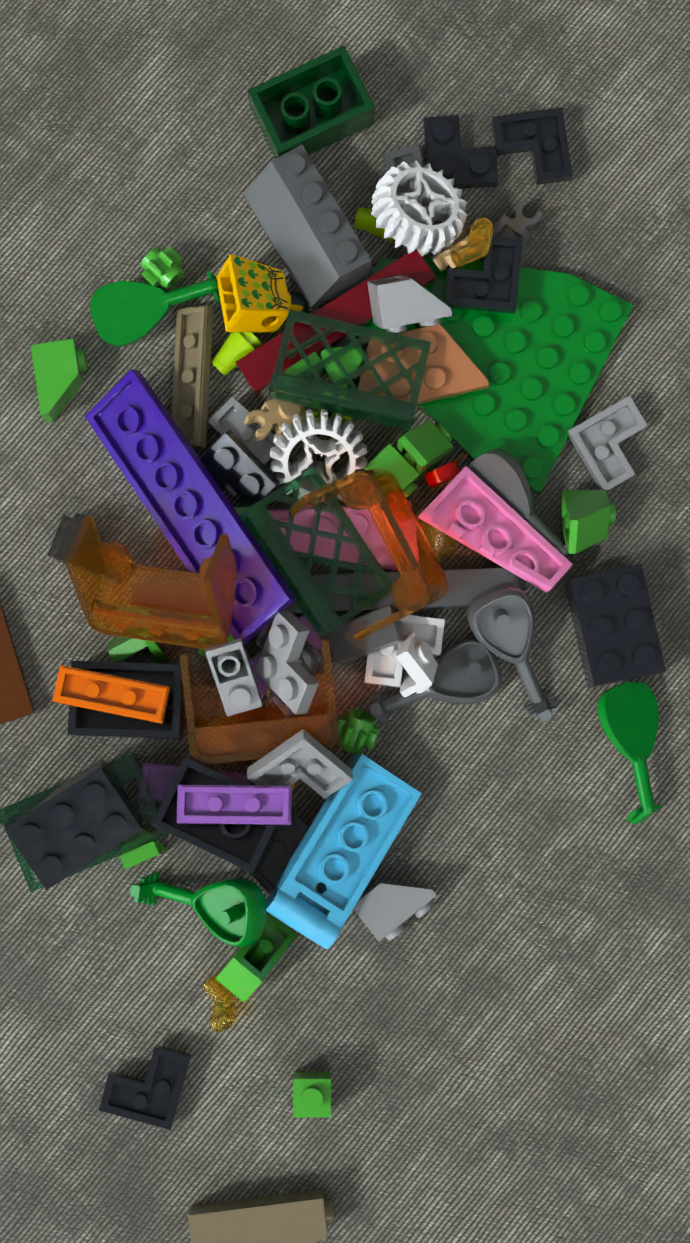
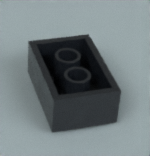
M642 564L571 578L564 584L587 688L655 675L666 671Z
M71 661V667L168 686L171 689L163 724L69 705L68 735L183 739L186 667L184 665Z
M184 756L151 825L244 870L257 874L280 825L178 824V785L246 786Z
M102 758L9 817L4 830L41 884L48 890L142 830L143 818Z

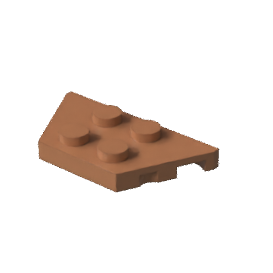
M440 324L372 339L369 341L353 408V418L355 420L486 389L489 386L488 379Z

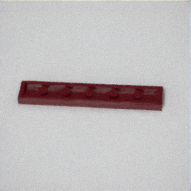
M415 249L410 254L407 253L236 361L238 369L255 395L283 378L287 368L314 352L317 355L321 354L322 350L332 347L373 321L367 281L403 275L413 279L423 288L436 280V276L418 250Z

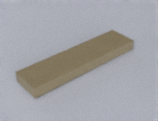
M208 305L177 308L171 417L193 449H205L207 443L214 309Z

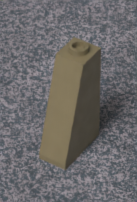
M324 1189L191 1206L188 1214L191 1243H315L327 1238L328 1224H334L332 1200L325 1201Z

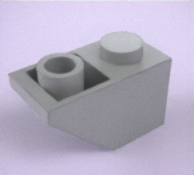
M398 275L367 281L373 324L381 329H385L386 333L405 331L408 324L418 322L420 326L437 325L441 323V318L452 316L449 306L409 277Z
M241 638L205 649L227 717L262 707L260 688L250 657Z
M379 881L361 895L353 909L378 942L384 937L391 941L405 930L406 927L403 922L415 914L417 918H420L434 907L435 904L432 902V899L437 895L431 887Z

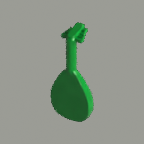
M210 270L206 271L207 280L169 292H165L152 285L132 281L108 283L101 286L91 298L90 308L93 323L101 338L110 346H130L148 336L163 320L170 306L208 294L214 295L216 303L220 302L216 276Z
M627 682L613 686L602 693L597 702V714L605 735L618 752L632 763L640 807L632 810L627 817V821H631L633 825L644 822L657 809L662 808L661 804L655 805L646 762L654 747L659 723V712L656 697L649 686L640 682Z
M153 872L152 875L149 874L147 877H142L141 883L131 884L130 895L135 897L134 902L136 903L141 902L142 904L154 906L157 904V896L192 906L207 929L219 940L230 946H249L257 942L262 936L266 920L265 896L254 882L238 877L226 878L207 884L195 892L158 881L160 873Z

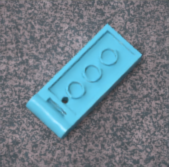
M363 754L353 755L347 765L352 769L353 780L327 798L274 886L276 887L266 900L265 910L267 913L324 949L330 948L337 939L343 925L422 794ZM320 883L321 889L317 892L316 885Z

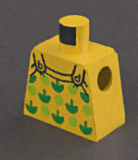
M230 254L216 276L225 329L228 332H275L281 327L289 314L298 316L303 310V296L287 291L285 276L280 269Z

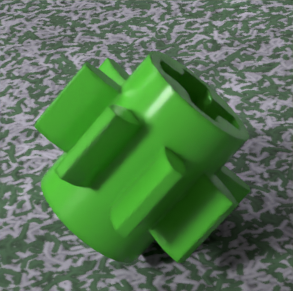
M159 246L153 248L141 262V267L145 270L141 274L144 277L142 280L148 285L158 288L161 285L166 291L171 290L180 282L185 274V271L181 268L184 264L181 261L183 257L172 246L166 251Z
M351 709L349 715L340 714L333 735L340 737L338 745L343 750L353 754H362L365 747L370 750L373 749L380 728L374 726L376 719L372 717V714L361 709Z

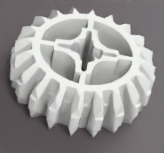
M417 160L410 164V166L404 161L397 168L392 166L383 178L379 179L371 201L373 204L371 215L377 217L376 227L385 229L384 239L392 237L395 240V248L404 245L407 247L408 254L417 249L422 257L429 251L436 255L442 249L446 250L462 233V228L468 215L465 212L467 202L460 199L462 189L453 188L454 178H444L443 169L435 172L432 170L430 163L422 168ZM406 192L403 196H397L398 193ZM434 221H441V224L432 225Z
M325 408L321 410L320 417H314L313 411L307 410L306 420H302L298 414H295L293 416L294 426L284 422L281 425L283 434L274 435L273 442L276 446L270 448V457L274 458L270 465L271 470L278 472L275 477L280 481L279 484L286 483L284 492L287 495L297 491L296 500L298 502H301L305 496H309L310 504L313 506L317 503V498H323L324 503L329 505L331 503V495H335L342 501L344 498L343 489L354 492L356 487L353 480L362 481L364 477L360 469L366 468L367 458L363 457L367 453L366 444L360 443L363 439L362 433L360 431L352 432L354 423L351 420L341 424L342 415L339 412L332 419H328V412ZM316 434L328 435L333 438L321 440L316 437ZM302 440L305 451L297 456V461L290 463L289 455L291 450ZM312 449L315 454H321V457L325 455V465L322 461H317V457L313 460ZM347 451V462L335 475L333 463L340 459V454ZM316 475L322 480L309 479L306 476Z

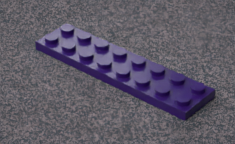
M131 369L85 415V418L235 640L241 638L243 644H246L274 620L278 612L284 611L296 600V597L141 372Z

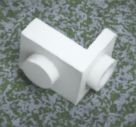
M414 631L403 636L404 642L400 643L396 654L397 660L407 671L404 674L399 691L403 697H407L415 692L417 694L423 693L429 689L434 682L438 666L429 645L421 642Z

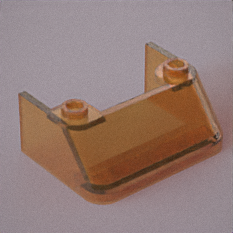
M374 468L349 474L304 495L290 509L292 516H295L339 494L348 507L354 510L368 509L401 574V577L394 582L392 587V597L399 611L354 634L356 642L439 601L445 596L448 589L447 578L396 477L384 468Z
M85 516L67 555L65 564L85 619L92 629L106 635L201 649L227 643L231 631L237 582V568L228 534L220 535L212 557L202 561L199 569L200 573L135 565L131 554L125 546L116 542H101L93 517Z
M328 636L321 637L325 673L311 674L319 685L308 712L295 715L286 705L252 709L227 717L217 687L213 685L195 686L191 650L183 651L180 654L189 747L192 756L202 764L261 759L302 729L328 750L333 748L338 740V724Z

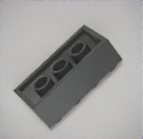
M303 145L272 160L245 191V199L311 311L349 291L373 275L372 262Z

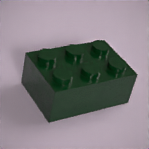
M344 45L247 90L249 107L275 159L300 145L304 146L309 155L374 125L375 106Z

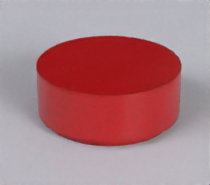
M456 460L427 473L424 477L429 487L434 488L454 479L461 472V469Z

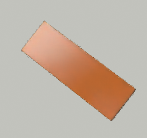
M60 665L52 702L163 724L171 687Z

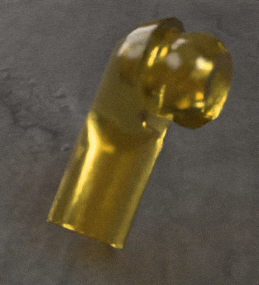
M482 217L475 220L470 229L466 245L451 251L452 261L457 267L487 255L493 237V224L489 219Z
M214 974L201 987L214 1001L213 1015L209 1018V1025L214 1031L223 1032L231 1028L235 1021L236 998L232 992L216 980L217 976Z

